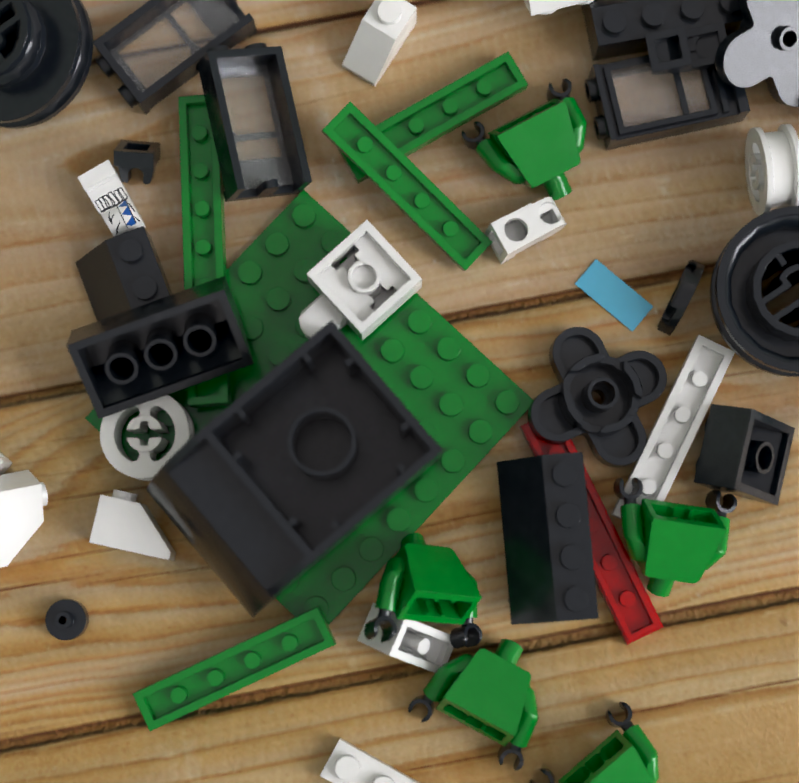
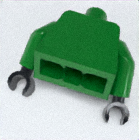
M569 79L562 80L561 86L564 93H557L554 91L552 84L549 83L546 94L549 102L488 132L491 139H486L482 123L473 122L475 129L480 135L476 138H469L462 131L461 135L465 146L469 149H476L477 154L493 172L513 184H523L534 188L543 183L548 195L553 200L568 195L572 192V189L564 172L581 163L579 153L584 149L587 122L576 100L570 97L572 84Z
M618 478L614 482V493L620 499H624V505L620 507L621 524L630 558L637 562L642 574L649 577L647 589L652 594L667 597L671 593L674 581L693 584L700 581L705 570H708L726 554L730 519L726 517L727 513H731L736 509L737 499L734 495L725 494L721 506V491L712 490L705 499L707 508L642 498L640 505L636 504V498L641 495L643 484L638 478H632L633 490L629 495L624 491L623 478Z
M420 533L408 534L401 540V548L396 556L389 559L385 566L375 608L379 609L378 616L365 625L364 635L366 639L370 640L376 637L378 625L383 633L381 643L395 636L397 628L394 620L390 617L392 611L395 612L397 619L460 624L461 626L454 628L450 633L451 645L456 649L478 645L482 640L483 634L479 626L473 624V618L478 617V603L482 598L478 591L477 581L466 571L454 550L449 547L426 545Z
M502 639L495 653L485 648H480L474 656L463 653L443 664L423 689L425 695L416 697L410 703L408 712L410 713L417 703L425 704L428 714L421 722H426L434 713V702H439L436 707L438 711L503 745L498 751L500 765L503 764L504 757L507 754L515 753L518 757L513 766L514 770L521 769L524 763L521 749L527 747L538 721L535 691L529 686L531 674L516 666L523 652L522 647L512 640Z
M619 702L620 707L626 713V718L622 722L616 721L609 710L606 711L607 722L613 727H621L624 733L621 734L618 730L613 732L559 779V783H656L658 781V753L641 727L631 722L632 710L627 703ZM540 768V771L549 777L550 783H555V776L552 771L547 768Z

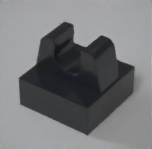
M121 140L114 149V166H118L121 181L129 182L131 179V169L138 168L142 171L144 184H149L152 181L156 164L160 159V143Z

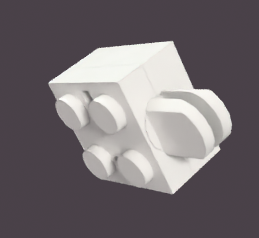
M366 220L306 273L309 283L320 295L301 312L299 317L300 328L305 337L310 339L332 320L340 330L348 324L363 341L422 288V278L377 229Z

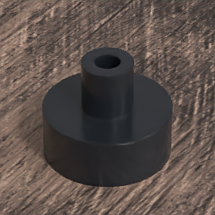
M64 599L55 602L48 609L45 623L53 637L59 640H72L85 632L89 623V615L85 606L79 601Z

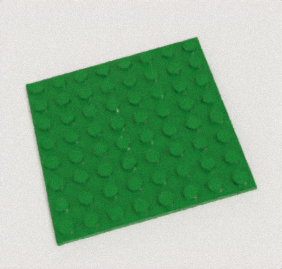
M304 189L226 270L227 283L240 313L254 361L252 365L230 372L231 404L308 340L300 328L299 317L301 312L320 294L309 283L306 273L351 234ZM417 293L409 298L363 341L348 324L340 331L443 450L441 458L276 598L295 617L320 606L329 625L401 548V540L408 534L414 533L527 412L533 401L531 397ZM187 388L168 394L187 410L193 421L195 434L228 407L191 408L188 406ZM93 409L85 419L100 432L103 418L99 419L95 409ZM160 410L157 413V419L165 424L169 433L155 432L149 426L146 433H133L127 430V426L132 419L139 416V411H137L128 418L123 427L121 437L123 449L131 460L136 461L139 458V452L129 445L127 438H139L147 442L148 445L149 438L162 437L168 440L169 443L164 451L157 454L156 459L158 461L170 451L175 439L174 423L165 410Z

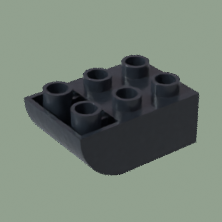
M331 320L184 444L153 477L147 487V492L253 618L438 461L443 450Z

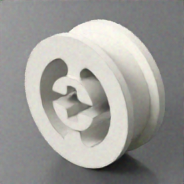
M782 124L774 132L764 133L760 127L751 128L748 132L745 146V172L750 201L758 216L769 212L772 208L799 206V139L791 124Z
M169 395L103 417L100 426L101 447L110 464L121 473L143 481H151L164 464L195 435L194 424L189 413L178 401ZM160 410H165L170 415L175 427V439L170 451L157 461V454L165 450L169 443L168 440L162 437L149 438L147 445V442L139 438H127L129 445L139 452V458L136 461L131 460L123 449L121 439L122 430L128 418L139 411V416L132 419L127 426V430L133 433H146L148 426L155 432L169 433L165 424L157 419V413Z

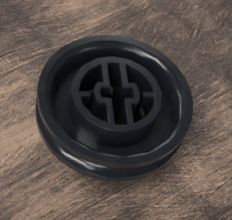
M0 0V127L21 129L39 125L59 114L79 93L88 75L93 56L92 26L81 0Z
M799 206L771 210L746 224L720 253L713 268L710 282L711 311L715 324L728 346L740 358L757 369L786 377H799V325L796 327L788 325L799 320V299L775 315L768 311L766 304L799 283ZM784 270L761 289V284L764 280L771 277L777 271Z

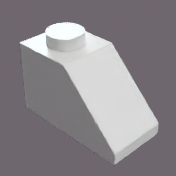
M374 0L358 27L342 67L375 87L416 25L417 7L405 0Z
M29 470L0 475V568L8 566L44 522L43 506L48 504L47 490L44 483L39 482Z
M115 489L113 490L112 497L100 494L89 543L166 560H175V550L147 505L136 502L137 494Z
M376 603L372 604L357 641L391 657L436 673L440 666L448 662L454 648L450 642V634L420 621L397 619L395 612L392 611L390 617L394 620L397 628L395 636L381 643L383 633L378 625L376 637L370 640L366 639L364 635L365 625L369 621L376 619L379 609L375 608Z

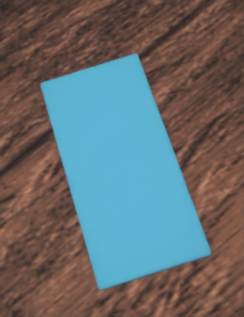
M597 259L594 260L575 283L576 286L631 331L638 326L653 308L648 301Z

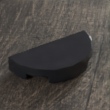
M694 260L688 261L657 325V330L671 335L698 286L704 271V265Z

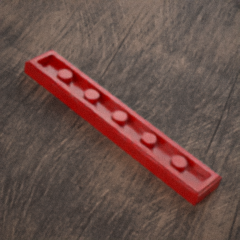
M529 422L520 426L533 456L578 452L572 439L560 444H551L539 439L532 432ZM584 466L595 583L625 644L628 645L663 628V625Z

